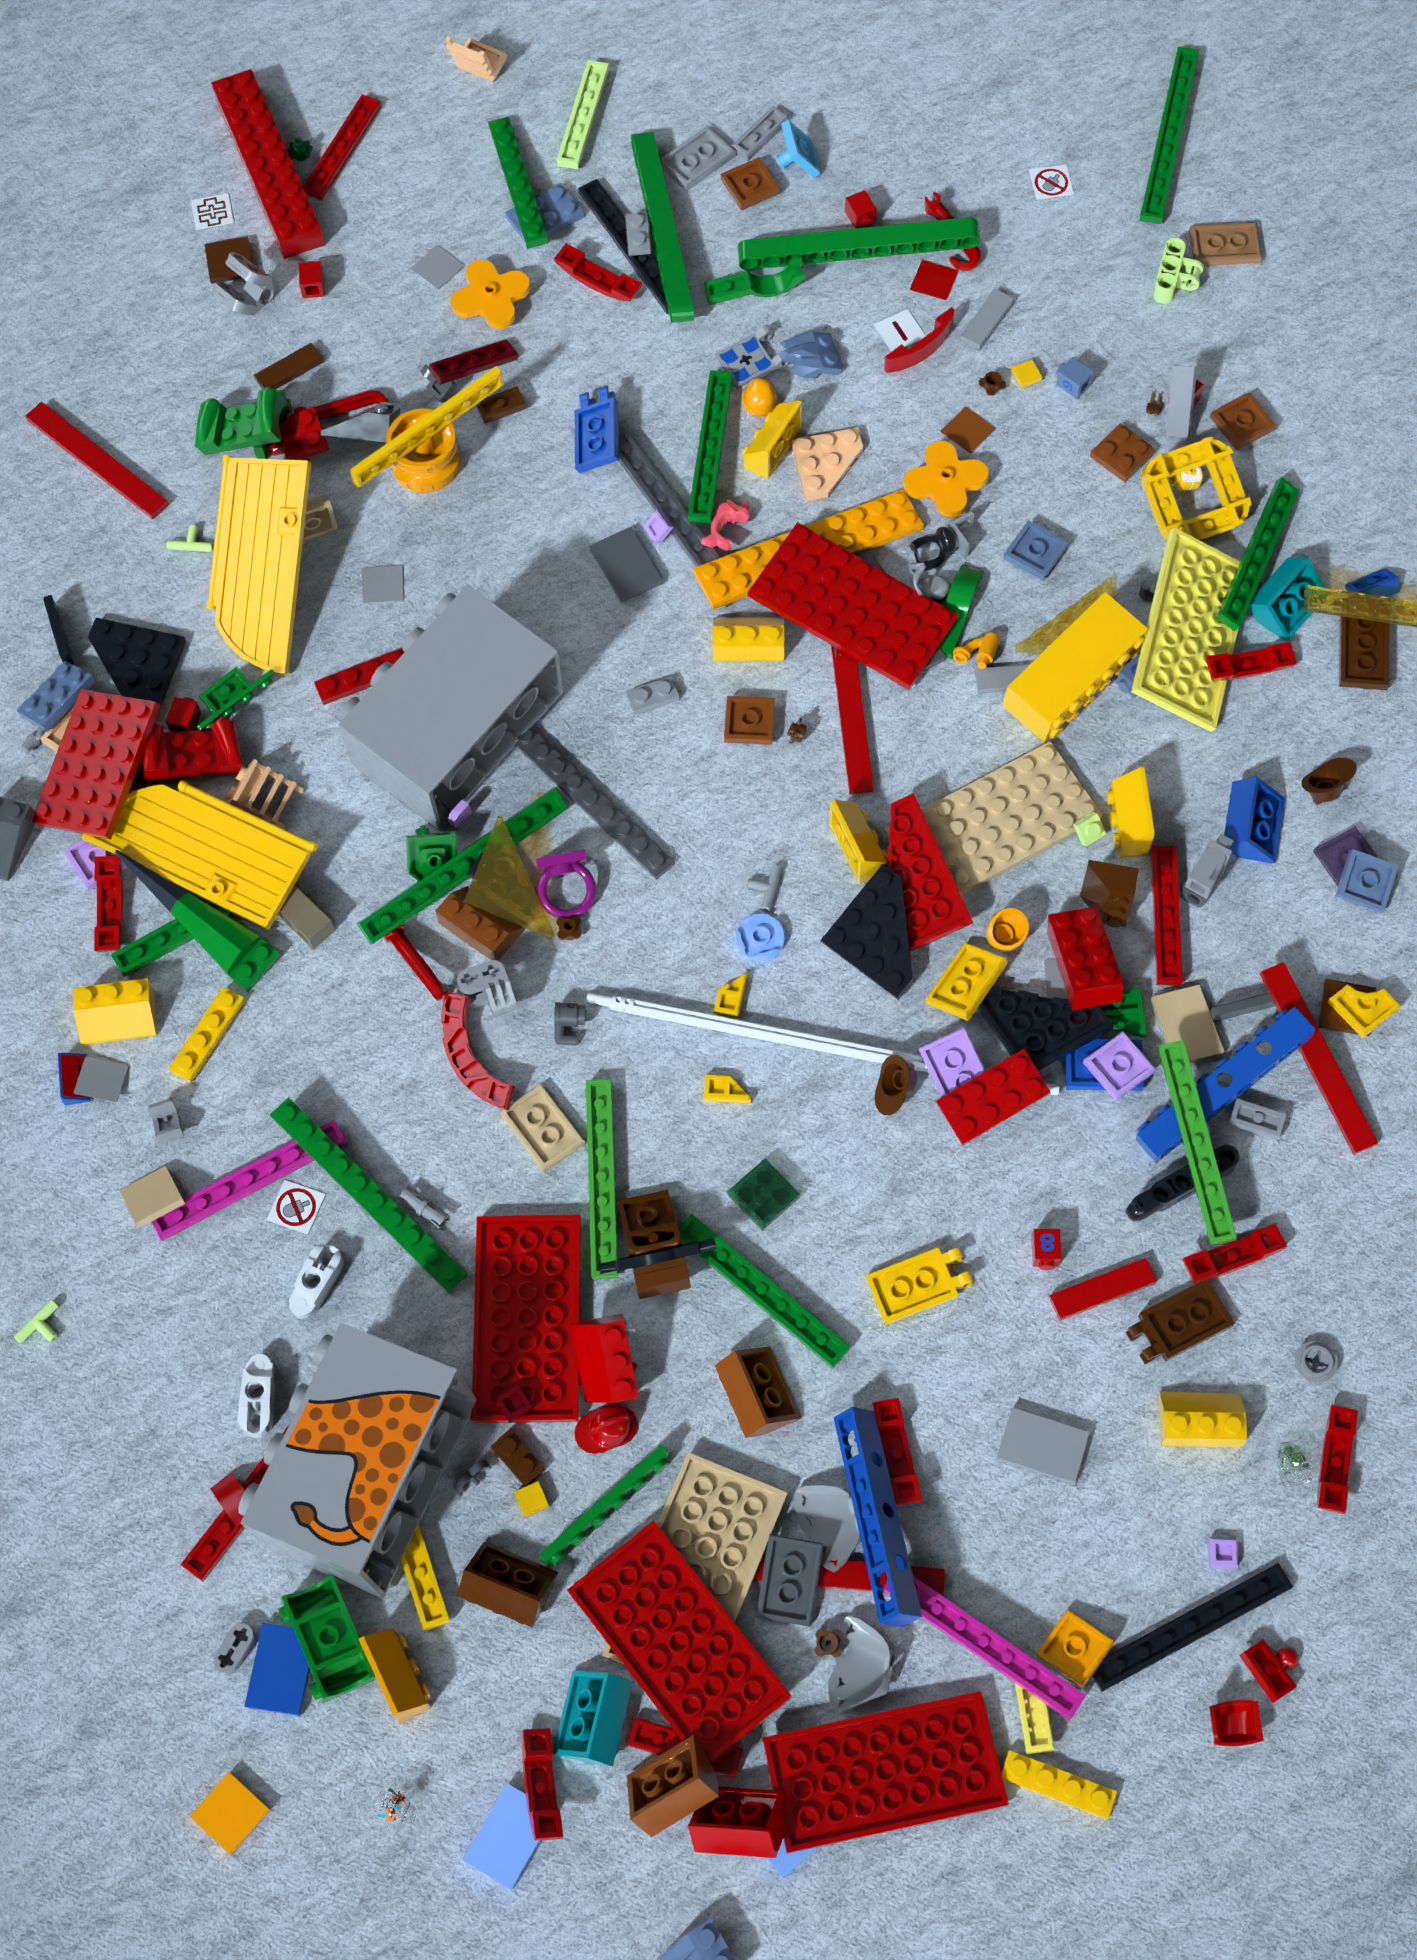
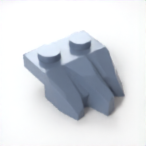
M811 331L781 342L786 350H783L779 356L783 361L793 363L790 371L799 377L815 379L819 373L839 375L843 370L831 333Z
M712 1918L677 1940L659 1958L660 1960H735Z

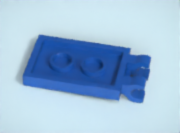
M608 385L599 388L600 402L597 403L595 398L589 399L588 392L580 394V409L574 410L575 469L579 473L619 460L618 401L615 399V392H609Z

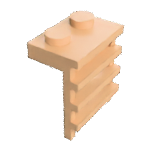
M447 36L446 38L448 43L446 49L451 51L450 56L454 57L453 61L457 63L456 66L492 83L495 82L507 59L506 53L470 37L465 46L453 42L451 37Z
M253 759L247 767L242 766L236 776V779L239 780L236 788L232 786L225 799L228 800L229 804L241 807L253 815L284 829L285 825L277 820L292 791L294 790L301 794L304 789L296 785V782L284 778V775L271 771L270 767H264L257 760ZM269 776L275 779L260 810L252 807V804L265 779ZM282 783L288 788L273 817H270L264 813L279 784Z

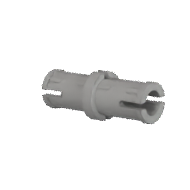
M406 1187L400 1195L399 1200L412 1208L418 1217H424L437 1228L442 1229L448 1222V1218H450L448 1214L437 1208L431 1199H425L410 1187Z

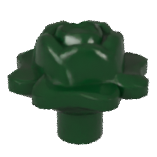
M296 138L294 142H290V147L287 149L291 159L302 161L310 157L313 146L310 145L308 140L303 141L301 138Z

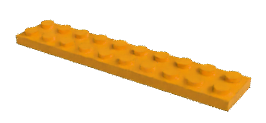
M902 489L805 527L850 553L857 554L866 549L872 550L922 531L924 524ZM790 532L693 568V574L712 609L714 610L748 597L749 589Z

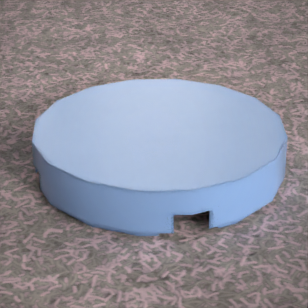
M752 914L744 918L737 928V947L748 959L758 962L768 961L776 957L783 950L785 944L784 927L778 919L770 917L769 914Z

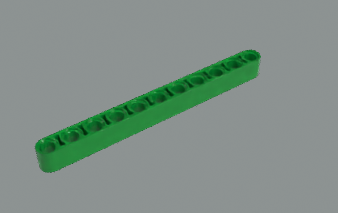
M654 132L631 134L632 151L671 323L694 321L693 302Z
M968 217L747 239L739 242L737 248L739 267L744 270L788 266L789 260L802 258V263L805 265L966 249L978 246L981 240L978 220Z

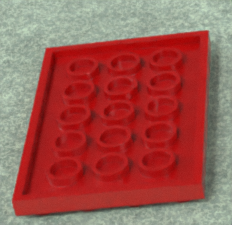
M81 689L34 811L35 814L32 822L39 826L111 840L161 705L155 701Z

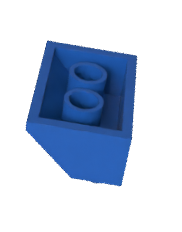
M1257 776L1232 782L1224 836L1234 841L1229 850L1236 857L1272 864L1276 863L1285 797Z

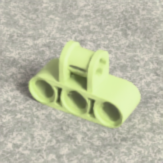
M1179 238L1169 239L1164 247L1154 287V298L1160 303L1170 302L1174 297L1176 288L1192 291L1196 290L1200 285L1199 275L1203 272V264L1194 259L1184 258L1185 243Z

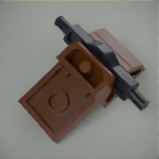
M668 1190L617 1200L629 1256L614 1259V1261L598 1263L600 1275L632 1268L639 1299L691 1288L685 1257L717 1249L715 1239L682 1244Z

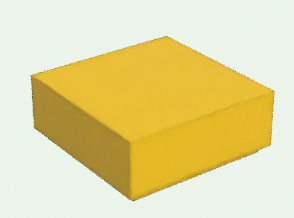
M1032 359L1013 366L1011 369L1021 389L1042 381V375Z
M539 1481L514 1492L524 1518L550 1508Z

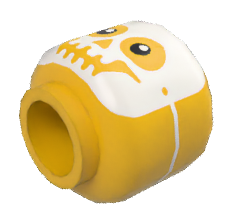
M1202 467L1168 478L1170 485L1177 491L1196 490L1204 480L1205 472Z

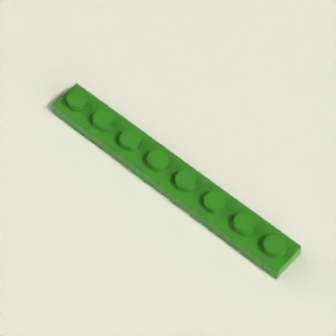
M1184 1040L1158 1045L1161 1063L1210 1246L1235 1241L1237 1236Z
M611 1079L586 1080L592 1279L618 1278V1271L600 1275L598 1263L617 1259Z

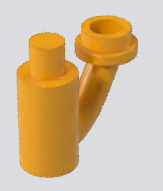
M986 633L984 637L973 639L963 647H956L953 651V658L958 663H966L970 659V652L979 648L976 656L978 660L977 666L980 669H985L993 661L1000 643V637L995 633Z

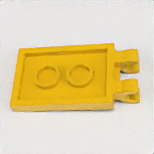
M938 1247L865 1276L885 1326L958 1298L957 1289H964L973 1285L969 1271L954 1277L950 1265L963 1261L959 1248L941 1254Z

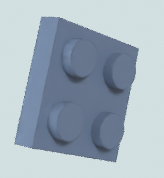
M1028 520L1004 553L1003 559L1044 581L1068 547V541Z
M1355 849L1349 850L1335 897L1383 913L1398 865Z

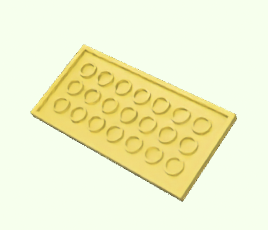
M1174 527L1168 534L1148 618V631L1144 635L1145 641L1142 643L1131 692L1211 732L1217 727L1227 680L1212 681L1205 658L1223 653L1233 654L1238 629L1233 631L1218 620L1216 616L1240 561Z

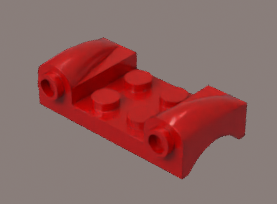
M222 717L212 724V730L164 732L163 726L155 722L142 755L144 781L237 775L242 768V759L236 722L230 720V718Z

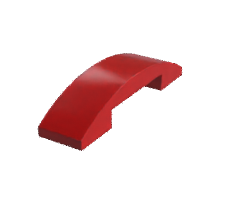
M567 243L564 244L554 258V261L573 278L585 286L614 299L631 302L642 286L641 282L624 273L619 277L585 259L584 252Z
M950 307L935 319L934 330L911 348L907 349L901 344L886 355L884 371L887 373L901 371L931 356L948 337L952 329L955 309Z
M1291 642L1270 645L1265 649L1231 655L1223 653L1205 658L1212 681L1248 678L1297 665Z
M117 855L97 856L94 863V880L97 883V927H94V951H118L121 949L123 934L121 859Z
M1275 1223L1253 1231L1250 1236L1209 1251L1205 1249L1186 1256L1182 1261L1193 1283H1197L1252 1265L1287 1248V1245Z
M899 1397L872 1402L896 1506L921 1502L922 1496L904 1428Z
M1332 1404L1330 1406L1320 1462L1317 1493L1318 1509L1341 1514L1346 1513L1349 1490L1347 1483L1352 1443L1356 1434L1358 1410Z
M550 1728L522 1730L524 1786L529 1822L534 1841L563 1839L561 1812L557 1808L552 1767L553 1747Z

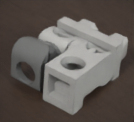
M1223 834L1219 835L1216 842L1210 839L1203 855L1188 878L1183 882L1181 888L1182 899L1198 908L1205 904L1218 877H1222L1232 854V851L1229 850L1234 842L1232 839ZM1191 895H1194L1199 900L1194 899Z

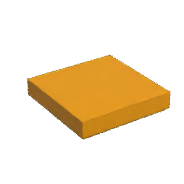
M1067 1609L1036 1655L1083 1688L1114 1645V1640Z
M228 1772L189 1817L225 1851L233 1855L271 1810L236 1777Z

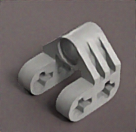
M230 252L225 263L247 281L243 288V294L220 281L216 282L212 294L233 311L244 315H254L267 305L274 296L271 276L265 274L263 269H259L258 265L251 263L244 256Z
M497 960L487 961L464 969L458 974L457 984L461 995L468 997L469 994L476 995V1000L470 1001V1009L480 1008L489 1004L494 1017L518 1009L509 978L501 962ZM494 969L496 975H489V970ZM470 977V979L473 981L471 984L467 985V983H465V978Z

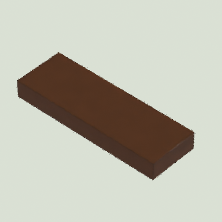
M309 343L254 374V378L262 390L266 387L276 390L324 363V360L314 345Z

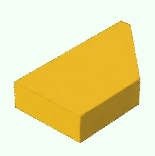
M746 973L718 989L714 1015L739 1018L747 982Z
M705 1074L704 1101L751 1103V1096L738 1085L731 1075Z

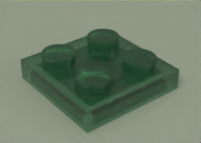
M763 1159L727 1191V1195L762 1231L800 1198V1193L766 1159Z

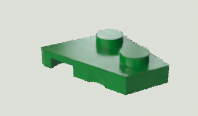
M1140 988L1124 989L1122 1002L1100 1006L1112 1022L1114 1028L1142 1038L1146 1037L1147 1030Z

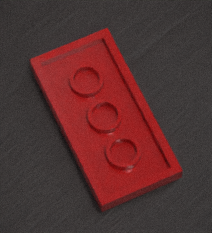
M1022 1049L936 1100V1104L963 1146L1051 1094V1091L1026 1051Z

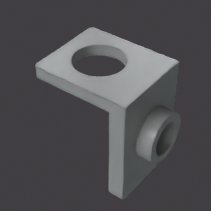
M973 511L949 522L948 528L952 529L955 533V549L957 548L963 558L968 556L970 544L961 532L973 526ZM967 520L964 525L958 527L963 521Z

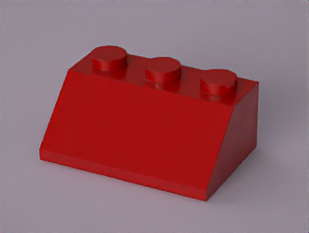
M623 1314L571 1323L585 1402L616 1403L639 1398Z
M718 1786L719 1797L694 1811L688 1829L695 1852L776 1858L784 1837L785 1791Z

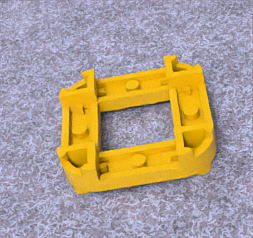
M1207 437L1188 446L1157 455L1142 470V486L1160 534L1166 542L1169 531L1174 527L1202 541L1238 527L1247 518L1251 499L1250 497L1246 498L1231 458L1233 451L1229 445L1226 446L1221 441L1213 439V437ZM1207 465L1222 508L1189 520H1183L1168 478Z

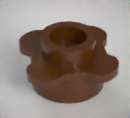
M988 372L984 378L979 380V386L984 387L987 395L993 396L998 390L1005 389L1006 382L1002 381L999 373Z
M799 718L796 723H791L787 733L790 736L789 744H792L793 740L799 743L802 741L807 728L806 724L801 723L802 718Z
M573 916L572 918L559 917L556 923L559 926L557 936L560 940H574L581 937L582 932L579 930L581 919L578 916Z
M822 1628L816 1631V1655L819 1657L824 1655H832L835 1658L839 1657L842 1654V1649L840 1648V1640L843 1638L842 1632L838 1629H835L833 1632L825 1631ZM828 1640L831 1641V1645H830V1646H827V1644H826V1642H827Z

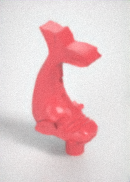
M731 500L721 503L712 517L711 534L703 537L701 544L709 548L718 546L726 551L731 550L732 541L720 535L719 531L727 522L733 525L735 522L747 523L750 518V512L748 511L750 505L742 502L739 506Z

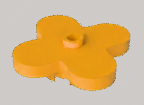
M476 260L470 263L466 269V278L469 286L455 291L451 297L453 312L462 318L479 317L480 315L485 318L489 326L495 329L509 327L515 320L514 302L525 298L530 292L528 276L516 270L498 274L495 266L487 260Z
M935 441L926 449V466L910 469L904 476L903 487L905 492L913 498H931L941 515L953 518L960 516L965 511L967 492L979 490L986 485L989 471L987 466L979 460H958L956 449L949 442Z

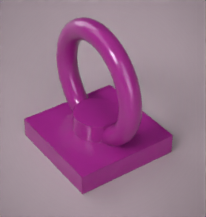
M585 849L536 858L538 872L543 871L537 885V895L542 907L556 918L579 917L586 913L595 900L596 883L591 872L582 865L587 863ZM578 873L586 884V896L583 902L573 909L556 907L550 901L547 894L549 880L552 876Z

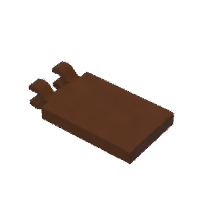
M1208 1280L1140 1312L1138 1315L1140 1322L1128 1327V1331L1125 1333L1131 1342L1145 1334L1151 1346L1142 1350V1354L1139 1356L1143 1363L1147 1364L1160 1355L1163 1356L1165 1361H1168L1233 1327L1235 1323Z

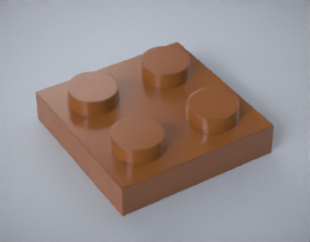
M759 157L721 173L722 183L741 210L780 194V187Z
M1250 392L1211 412L1210 416L1236 450L1274 431L1276 426Z
M1120 423L1091 451L1090 457L1126 483L1155 454L1156 449Z
M727 696L724 743L772 745L775 698Z

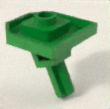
M421 825L420 828L415 830V835L406 836L407 872L419 881L457 854L456 833L430 834L429 829Z

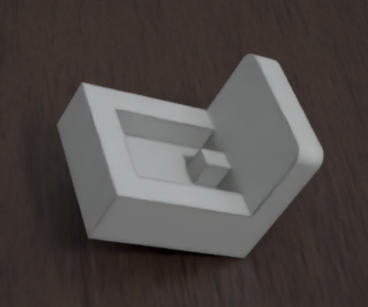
M169 1098L148 1105V1111L153 1120L158 1143L183 1136L180 1116L173 1099Z

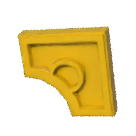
M1347 984L1328 1000V1003L1362 1039L1401 1008V1005L1385 988L1376 992L1365 993L1355 990Z

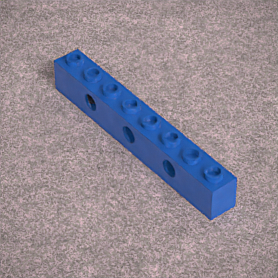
M1295 1007L1289 1012L1286 1009L1275 1017L1274 1020L1276 1022L1270 1027L1267 1025L1263 1026L1255 1034L1256 1038L1253 1041L1242 1043L1235 1050L1237 1053L1230 1059L1225 1057L1216 1065L1217 1070L1212 1074L1207 1072L1197 1080L1196 1083L1198 1085L1196 1088L1206 1123L1314 1036L1316 1029ZM1263 1041L1270 1043L1272 1047L1271 1052L1267 1055H1261L1256 1050V1046ZM1223 1073H1228L1232 1077V1083L1228 1087H1222L1217 1083V1078ZM1167 1104L1157 1113L1158 1117L1152 1122L1147 1120L1137 1129L1139 1133H1137L1136 1141L1155 1163H1158L1182 1143L1173 1105L1170 1107Z
M852 1406L833 1418L879 1623L904 1627L921 1618L922 1613L874 1411ZM852 1430L854 1431V1441L857 1444L859 1453L854 1457L851 1455L852 1446L848 1442V1436ZM884 1571H886L887 1575L886 1583L890 1588L889 1597H891V1600L889 1601L884 1599V1587L880 1583V1577Z

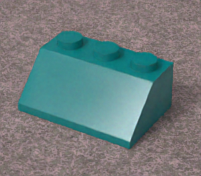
M1288 557L1253 596L1249 610L1257 623L1284 641H1288L1328 596L1329 592L1308 557Z
M573 1670L553 1755L594 1765L613 1767L633 1682L609 1673Z

